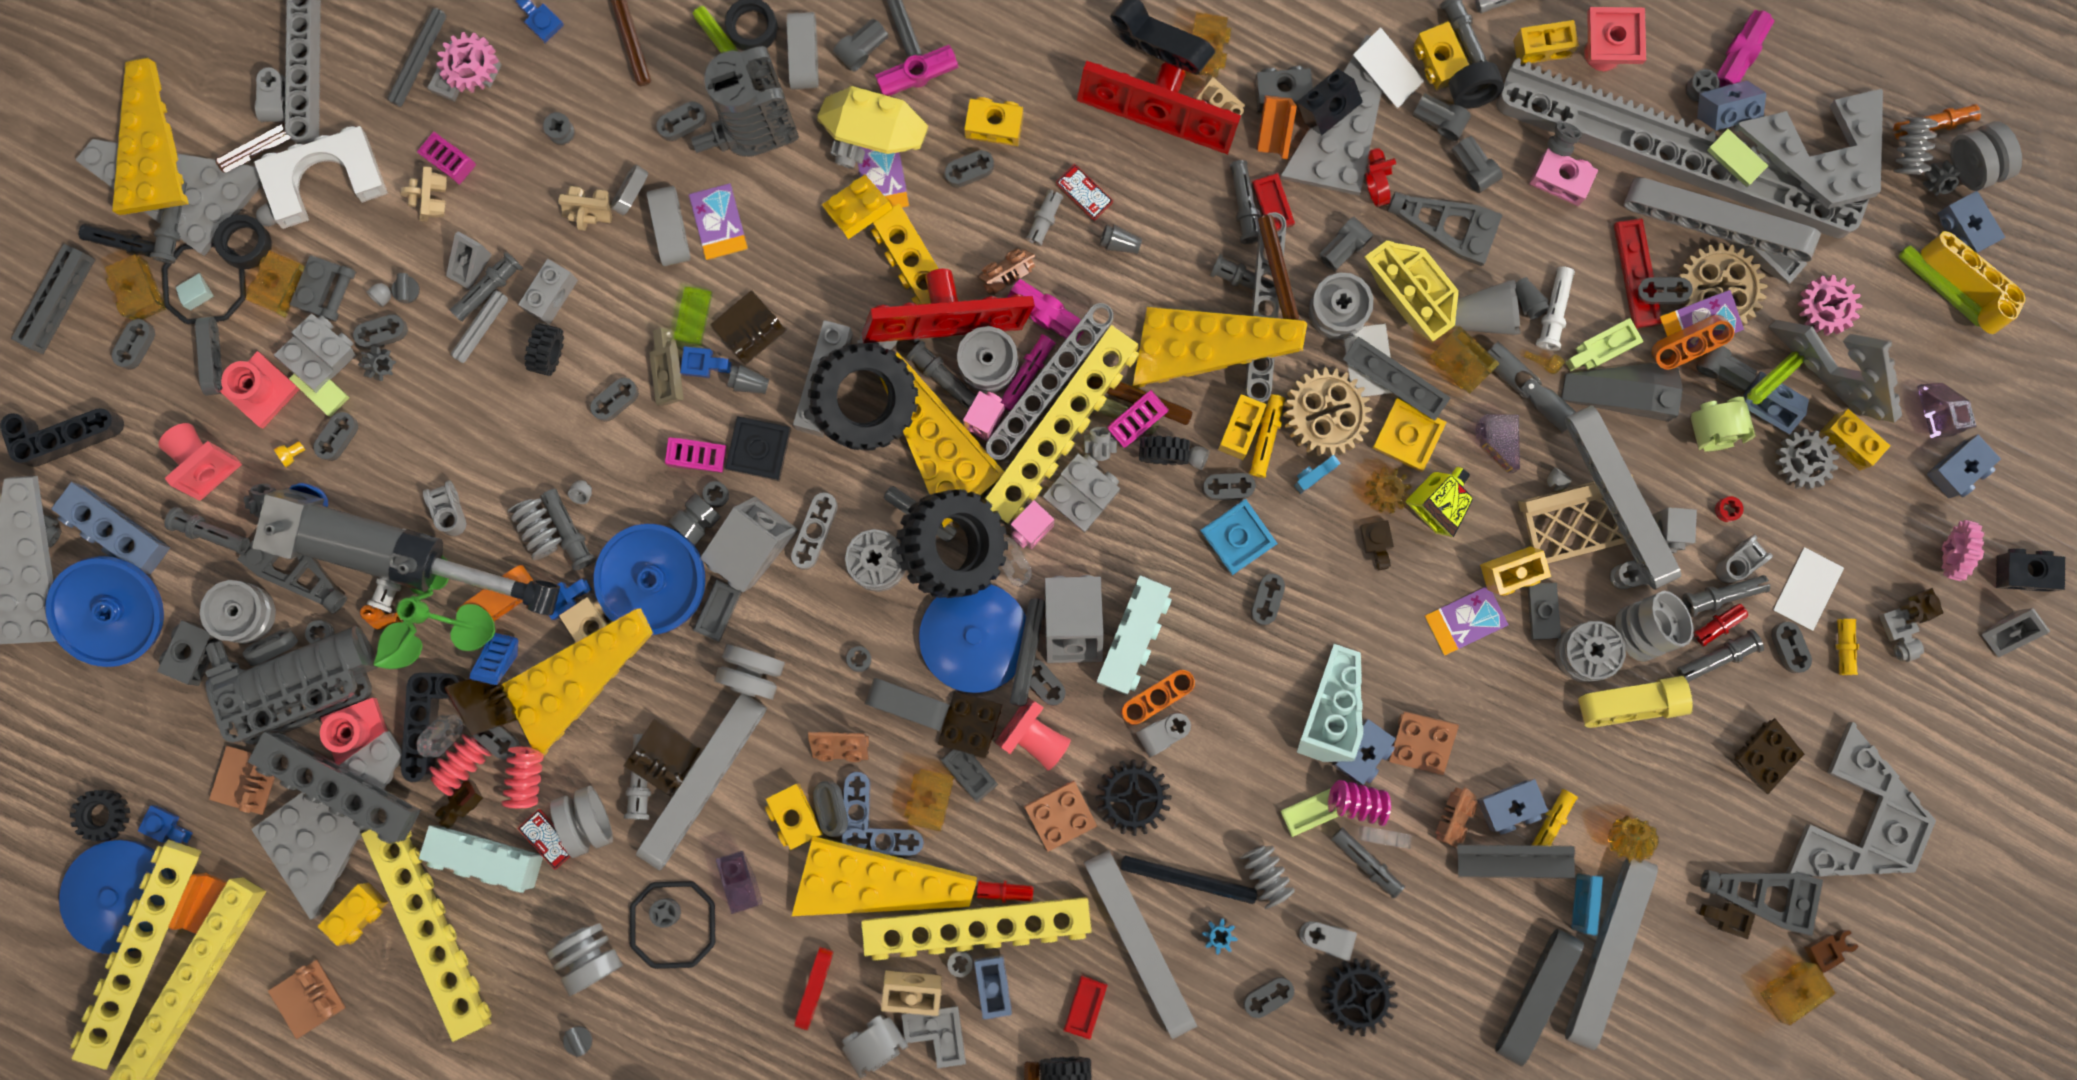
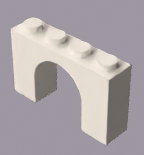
M360 126L344 128L340 133L332 136H319L314 142L305 145L295 144L286 151L268 153L263 155L261 159L254 161L275 221L282 229L309 220L300 196L299 183L303 173L310 166L319 162L332 161L344 166L348 172L354 192L361 202L388 194L368 138Z

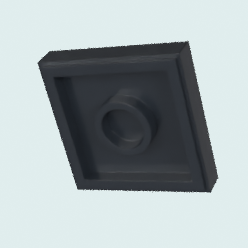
M737 416L725 470L780 481L791 427Z

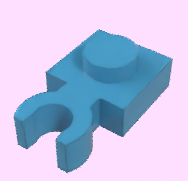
M1333 455L1314 470L1309 466L1297 475L1299 481L1296 482L1294 487L1302 494L1341 463Z

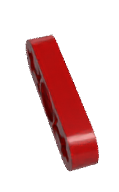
M823 947L819 948L794 1027L806 1031L809 1030L834 951Z

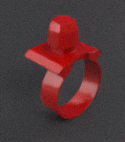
M1375 148L1368 153V172L1364 176L1373 204L1376 207H1380L1390 203V188L1386 176L1392 175V165H1396V159L1386 160L1383 151L1380 148Z

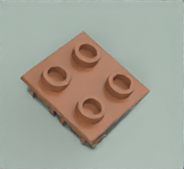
M1019 248L1007 253L1005 255L1006 259L999 264L993 262L982 268L983 273L977 277L985 282L983 286L988 294L992 292L995 294L1006 287L1001 276L1008 285L1011 284L1006 273L1009 272L1015 281L1018 278L1013 269H1015L1019 278L1031 273V269L1035 267L1032 261L1035 255L1024 249L1021 251Z
M1404 711L1398 719V725L1400 726L1394 742L1395 749L1390 756L1389 762L1444 775L1459 724Z
M808 732L813 758L824 762H829L833 759H845L848 762L854 763L861 760H869L867 747H869V736H865L864 733Z
M226 746L209 800L239 808V811L253 812L263 815L275 777H267L258 773L255 770L256 766L248 763L251 752Z
M1075 781L1068 782L1066 785L1024 806L1048 852L1097 827Z
M1456 787L1454 792L1451 791L1446 805L1456 809L1452 810L1445 807L1444 810L1452 813L1453 817L1450 818L1442 815L1441 818L1450 821V824L1440 820L1435 832L1437 834V841L1445 844L1448 843L1454 848H1457L1459 843L1462 844L1468 832V828L1465 827L1469 817L1474 816L1478 802L1475 801L1477 796L1464 787L1462 790Z
M318 960L297 969L294 975L268 991L296 1040L346 1008Z

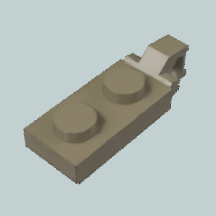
M672 329L653 330L655 346H653V351L649 352L655 401L657 405L665 406L684 400L677 345Z

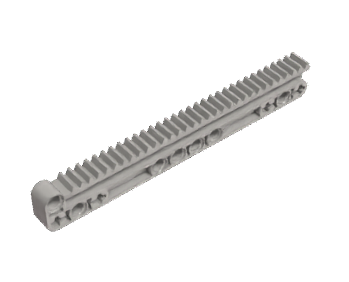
M1520 58L1516 59L1505 76L1504 89L1496 102L1497 109L1504 115L1555 133V127L1559 122L1572 124L1582 133L1579 143L1777 217L1811 226L1819 230L1820 233L1834 238H1844L1861 224L1869 199L1827 209L1817 201L1813 194L1808 193L1800 186L1802 182L1790 172L1784 173L1771 162L1770 157L1767 158L1765 153L1760 152L1757 154L1756 146L1750 149L1768 167L1746 187L1707 151L1717 140L1714 130L1706 135L1705 127L1703 126L1698 131H1695V123L1685 127L1684 119H1681L1676 124L1674 123L1673 115L1665 120L1664 112L1662 111L1657 116H1654V109L1652 107L1647 112H1644L1643 104L1633 108V100H1630L1625 105L1623 104L1622 96L1614 101L1613 93L1611 92L1606 97H1603L1602 89L1599 88L1596 93H1593L1592 85L1590 84L1586 89H1582V81H1578L1574 86L1572 85L1571 77H1568L1563 82L1560 73L1555 78L1551 77V70L1549 69L1545 74H1541V66L1538 65L1533 71L1531 70V62H1527L1523 67L1521 66ZM1531 105H1538L1542 113L1535 112ZM1634 142L1641 144L1643 151L1637 150L1634 147ZM1659 152L1666 153L1669 161L1662 159ZM1685 161L1692 163L1694 170L1688 169ZM1711 171L1717 172L1720 179L1713 178ZM1814 209L1820 211L1822 218L1815 215Z

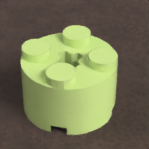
M1735 397L1723 404H1718L1717 401L1706 402L1700 405L1701 410L1691 414V422L1699 450L1704 448V451L1723 450L1734 447V442L1742 439V442L1745 443L1755 437L1749 409L1744 397Z

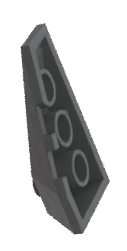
M1647 363L1567 373L1564 377L1561 398L1569 403L1584 406L1592 405L1595 408L1669 422L1679 415L1683 388L1679 368L1667 370L1659 367L1658 364Z

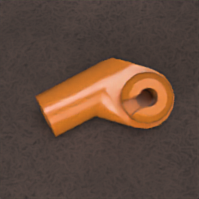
M365 605L360 610L361 618L375 629L382 630L392 623H403L397 612L386 614L381 609L370 605Z

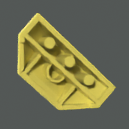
M854 86L826 97L817 116V121L824 126L835 140L885 154L904 152L909 149H920L928 131V125L904 100Z
M1385 241L1364 257L1379 288L1413 330L1433 343L1455 326L1459 290L1424 248Z

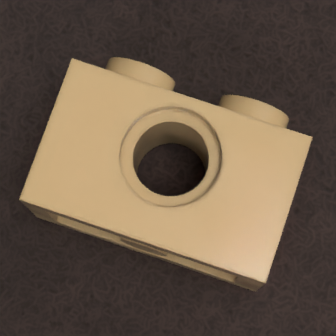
M588 597L559 615L576 642L589 636L588 626L592 622H597L599 629L609 624L604 617L606 614L598 600L594 601Z
M885 970L881 1011L938 1016L942 976Z

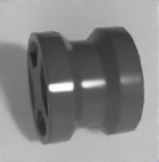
M1709 69L1699 70L1687 82L1686 94L1693 101L1699 102L1700 93L1719 87L1718 76Z
M554 112L549 114L543 122L545 133L557 145L568 144L575 135L573 124L562 113Z
M1559 122L1554 130L1555 135L1549 138L1547 146L1551 151L1560 156H1570L1574 151V144L1580 141L1582 133L1572 124Z
M664 898L654 902L649 911L651 922L660 928L672 926L677 923L681 916L679 903L671 898Z

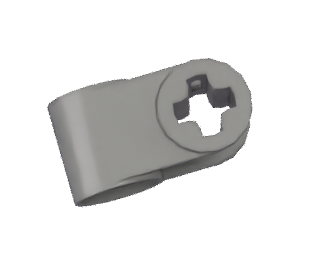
M263 68L256 77V117L259 122H285L286 78L273 68Z
M449 480L445 482V485L431 491L429 489L423 490L424 500L430 510L436 528L449 536L462 534L467 524L457 490L453 483ZM450 516H454V524L446 528V520Z
M1755 534L1741 542L1733 552L1718 563L1716 575L1722 582L1734 583L1740 581L1773 557L1771 552L1767 553L1758 543V537ZM1730 563L1734 564L1737 568L1736 576L1729 570Z
M1636 560L1620 564L1610 572V581L1618 589L1649 585ZM1623 573H1629L1630 578H1624Z
M1174 713L1136 732V735L1150 758L1187 736L1191 730V723L1187 716L1181 713ZM1177 718L1179 721H1185V725L1182 726V733H1179L1177 730L1171 731L1170 727L1174 725L1173 719Z
M1309 921L1301 926L1299 936L1301 941L1309 947L1350 961L1357 933L1336 926L1331 927ZM1316 930L1317 933H1320L1319 939L1310 937L1309 932Z

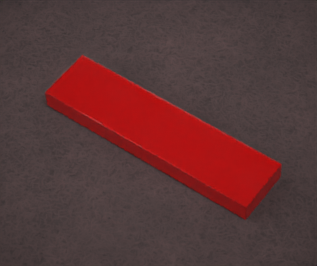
M1643 218L1616 222L1614 230L1631 320L1636 329L1661 325L1659 304H1646L1639 299L1637 293L1638 287L1643 280L1654 277ZM1648 284L1647 289H1643V292L1648 293L1649 298H1653L1657 290L1653 288V284Z

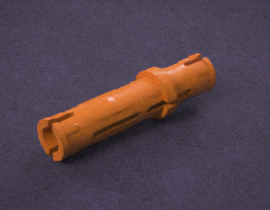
M1973 104L1956 110L1948 108L1943 113L1922 118H1930L1939 123L1938 126L1929 128L1931 131L1944 128L1951 130L1957 128V125L1979 121L1981 113L1969 115V113L1980 110L1977 104ZM1910 121L1895 123L1893 131L1901 130L1900 126L1909 124ZM1908 132L1895 133L1894 136L1898 140L1899 137L1908 135Z

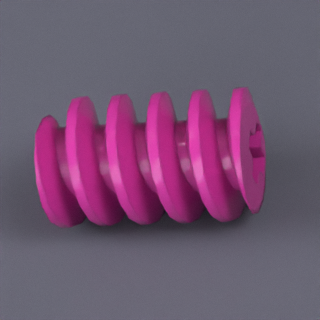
M1338 780L1331 787L1328 798V810L1332 812L1336 807L1337 815L1340 817L1347 810V817L1349 819H1353L1357 813L1358 821H1364L1367 817L1370 824H1374L1378 820L1379 826H1385L1391 811V801L1386 790L1378 791L1373 787L1367 788L1365 785L1357 786L1352 782L1346 783L1344 780Z

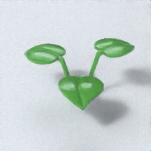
M436 575L432 585L426 592L410 588L413 593L419 596H411L400 601L397 606V614L404 621L403 623H392L382 632L373 665L385 669H400L411 665L418 659L423 646L422 641L414 635L417 629L413 623L420 624L427 618L452 624L454 626L450 635L455 647L463 651H474L493 638L495 634L494 620L484 608L474 604L461 606L457 611L456 620L429 613L427 604L420 600L432 596L433 589H442L449 580V578Z

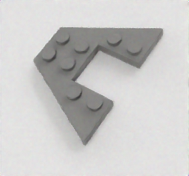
M1882 89L1836 99L1830 105L1850 145L1848 148L1809 157L1787 111L1739 122L1734 129L1737 133L1742 131L1758 145L1756 149L1768 155L1771 162L1784 173L1790 172L1802 182L1800 186L1808 193L1813 194L1817 201L1827 209L1873 198L1881 192Z
M1775 320L1769 326L1770 330L1793 352L1796 351L1799 353V356L1804 357L1805 365L1844 401L1854 414L1895 423L1902 416L1901 407L1899 406L1900 397L1894 393V387L1898 384L1896 372L1893 369L1895 363L1888 353V348L1892 345L1891 341L1850 333L1843 340V343L1848 349V356L1857 363L1861 370L1856 371L1837 366L1812 326Z
M1848 722L1827 773L1879 796L1860 845L1858 847L1817 827L1806 824L1786 873H1797L1810 877L1916 872L1936 820L1928 810H1925L1920 805L1919 799L1900 781L1899 775L1887 761L1880 757L1878 750L1866 740L1856 728L1857 725L1854 722Z

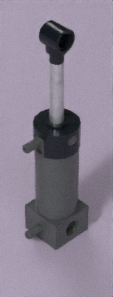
M289 488L265 494L252 546L253 549L287 559L305 555L424 592L430 588L436 575L521 599L523 600V605H526V608L532 612L543 615L554 614L561 588L555 583L533 580L525 584L443 560L442 539L323 506L324 499Z

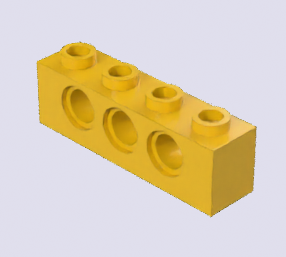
M899 203L872 223L874 228L870 231L878 244L883 242L888 250L884 255L891 267L897 265L901 274L898 275V278L905 290L910 288L915 295L912 298V302L916 305L931 304L928 290L919 289L918 284L920 281L926 280L925 276L927 273L939 268ZM896 234H901L905 237L904 241L900 244H893L891 238ZM909 257H915L919 260L914 267H907L904 265V262Z

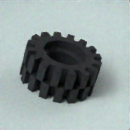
M543 323L535 325V330H532V336L528 339L529 345L526 346L525 350L527 351L524 359L526 360V370L546 376H551L555 372L556 366L559 364V357L562 355L561 349L564 346L562 343L564 341V332L561 328Z
M1171 436L1141 437L1139 461L1157 465L1188 464L1190 440L1180 437L1173 438Z
M112 790L88 791L85 793L86 796H79L77 798L79 803H73L71 807L76 809L75 813H70V818H75V821L71 822V826L77 827L78 829L74 832L77 835H83L82 838L85 840L104 841L116 838L120 835L118 832H123L127 828L123 824L129 823L130 818L125 817V813H130V808H124V805L128 804L126 799H120L122 795L114 793ZM100 804L106 806L109 811V819L103 826L95 825L91 817L93 809Z
M1070 1056L1046 1058L1039 1061L1040 1080H1092L1090 1058Z

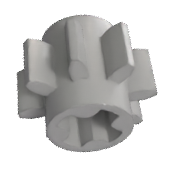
M834 141L830 152L832 156L836 157L835 164L854 169L856 162L862 164L865 155L864 149L860 148V146L842 141Z
M1095 427L1090 430V435H1084V453H1090L1094 460H1107L1110 458L1111 453L1117 452L1116 438L1113 434L1111 435L1108 428Z

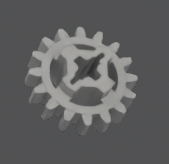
M1808 429L1800 431L1799 434L1794 432L1789 435L1790 439L1786 438L1780 442L1784 448L1776 450L1775 453L1780 455L1781 459L1776 460L1775 464L1782 465L1783 469L1778 474L1787 475L1785 483L1795 481L1796 489L1803 487V485L1806 490L1813 489L1814 486L1817 488L1825 485L1824 480L1829 481L1833 478L1830 472L1838 470V466L1833 464V461L1838 459L1839 455L1832 454L1831 452L1836 448L1835 444L1828 446L1826 443L1829 437L1825 436L1820 439L1819 431L1817 430L1810 435ZM1805 442L1801 449H1794L1798 443ZM1813 471H1820L1815 477H1809Z

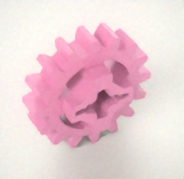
M462 32L461 39L459 40L454 35L451 36L453 43L449 45L444 42L443 46L446 51L438 52V56L443 60L437 62V66L442 70L440 72L441 77L447 80L451 88L456 86L460 92H463L465 87H467L471 93H474L475 86L477 85L482 90L485 89L483 82L486 80L492 83L493 80L489 76L490 73L498 72L495 66H493V64L499 62L498 58L493 55L496 52L492 45H489L484 37L479 40L476 33H472L471 37L468 38L465 32Z
M1831 275L1827 280L1824 276L1816 279V282L1812 281L1807 285L1808 289H1805L1800 294L1805 299L1798 302V306L1805 309L1799 314L1800 317H1808L1805 325L1813 323L1816 333L1824 329V335L1826 336L1833 333V331L1837 335L1843 332L1844 329L1847 330L1852 327V321L1860 317L1855 311L1862 308V305L1855 301L1861 295L1852 293L1855 285L1847 287L1845 285L1846 278H1842L1837 282L1835 275ZM1825 304H1831V305L1837 304V305L1834 306V307H1833V306H1830V307H1829V306H1825V307H1823V305H1825Z
M1964 520L1959 521L1958 527H1953L1951 535L1948 536L1947 541H1944L1941 550L1944 553L1942 556V569H1945L1944 576L1961 581L1967 580V576L1972 575L1974 567H1977L1978 561L1982 560L1984 550H1982L1984 545L1982 539L1984 532L1981 531L1982 525Z

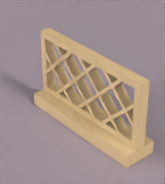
M1595 481L1518 501L1520 512L1524 513L1531 546L1540 549L1545 539L1557 545L1552 556L1546 557L1547 564L1626 543L1623 535L1617 532L1619 527L1616 523L1611 528L1601 522L1608 506L1601 499L1603 497ZM1593 500L1604 505L1596 518L1584 512L1589 502ZM1582 504L1580 509L1574 505ZM1566 507L1577 512L1570 525L1558 519L1561 511ZM1555 511L1554 515H1551L1548 512ZM1543 514L1551 519L1544 532L1535 528L1532 516ZM1581 515L1593 521L1586 535L1574 529ZM1555 522L1567 528L1560 542L1548 536ZM1598 525L1610 531L1606 540L1602 543L1591 539ZM1571 532L1583 538L1579 548L1571 550L1564 545ZM1614 535L1620 537V538H1617V539H1613V540H1612V538L1614 537ZM1588 542H1590V543L1593 544V545H1590V546L1585 547ZM1561 549H1564L1565 551H1567V552H1564V553H1560V554H1559V552L1561 551Z

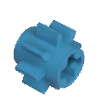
M1223 918L1219 920V925H1214L1209 921L1208 924L1211 927L1209 932H1202V935L1209 939L1204 946L1209 948L1214 945L1217 955L1220 953V948H1226V950L1231 952L1230 942L1238 941L1230 933L1234 930L1235 926L1224 927L1225 922ZM1216 930L1220 932L1226 931V934L1223 936L1225 939L1223 943L1218 940L1213 941L1216 937L1214 933Z

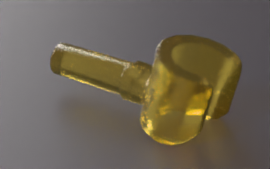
M1528 351L1524 355L1525 358L1544 366V369L1550 374L1558 373L1565 363L1556 354H1553L1549 360Z

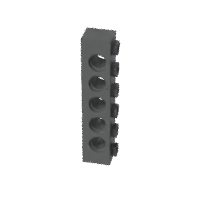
M276 730L263 732L248 760V763L256 766L255 770L258 773L267 777L274 776L281 780L279 783L283 787L290 790L298 789L305 793L304 798L327 805L329 807L328 811L340 817L347 816L354 820L353 825L363 830L370 829L378 833L377 837L389 844L406 840L421 811L417 807ZM284 755L288 759V766L286 769L282 766L281 759ZM308 768L313 774L311 782L305 776ZM332 782L337 786L335 796L330 792V784ZM356 795H358L362 801L360 809H358L354 804V798ZM380 809H383L386 813L384 823L378 817Z

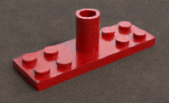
M1086 61L1083 68L1077 97L1078 102L1227 155L1241 115L1231 110L1222 109L1203 100H1197L1180 94L1179 91L1186 75L1185 70L1166 62L1161 64L1153 84L1090 61Z
M941 268L930 271L925 276L931 304L916 305L915 303H906L895 307L879 305L871 308L861 334L863 343L966 335L976 328L987 326L998 328L1002 331L1022 330L1035 303L1033 296H1023L1021 294H1015L1008 298L989 296L982 300L958 301L952 271Z

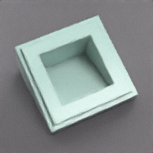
M200 273L176 287L181 304L190 311L214 297Z

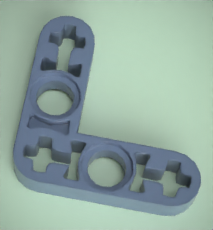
M862 772L849 774L844 783V805L848 818V827L845 833L842 834V843L853 846V844L848 843V838L853 837V833H858V838H868L867 832H872L870 840L871 851L887 855H915L919 853L924 846V838L917 830L869 828L870 779ZM856 776H860V781L865 782V787L859 790V797L865 795V802L861 800L849 801V795L855 796V788L850 787V781H855ZM854 804H858L864 809V816L859 821L852 820L849 816V809ZM885 833L890 836L891 845L888 849L881 850L876 846L875 840L879 834ZM895 833H900L899 839L902 840L908 839L909 834H913L914 839L919 840V845L914 846L912 851L909 850L908 845H899L900 851H895ZM858 844L857 847L866 849L868 844Z

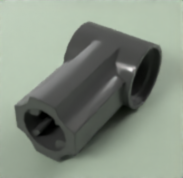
M872 18L853 36L848 35L841 39L834 47L833 52L852 72H855L866 63L869 54L889 38V35L884 27Z
M1426 93L1423 94L1412 114L1418 119L1436 127L1440 135L1452 141L1459 140L1471 118L1470 112L1465 108L1455 104L1449 106Z
M1472 136L1466 137L1452 148V153L1466 171V179L1476 193H1481L1503 178L1498 164L1493 159L1486 157Z
M1354 216L1337 233L1338 236L1319 254L1322 263L1335 272L1355 251L1359 252L1374 235Z
M1724 346L1702 355L1696 366V369L1701 374L1713 379L1719 378L1741 392L1746 391L1756 376L1757 371L1732 357L1731 351Z

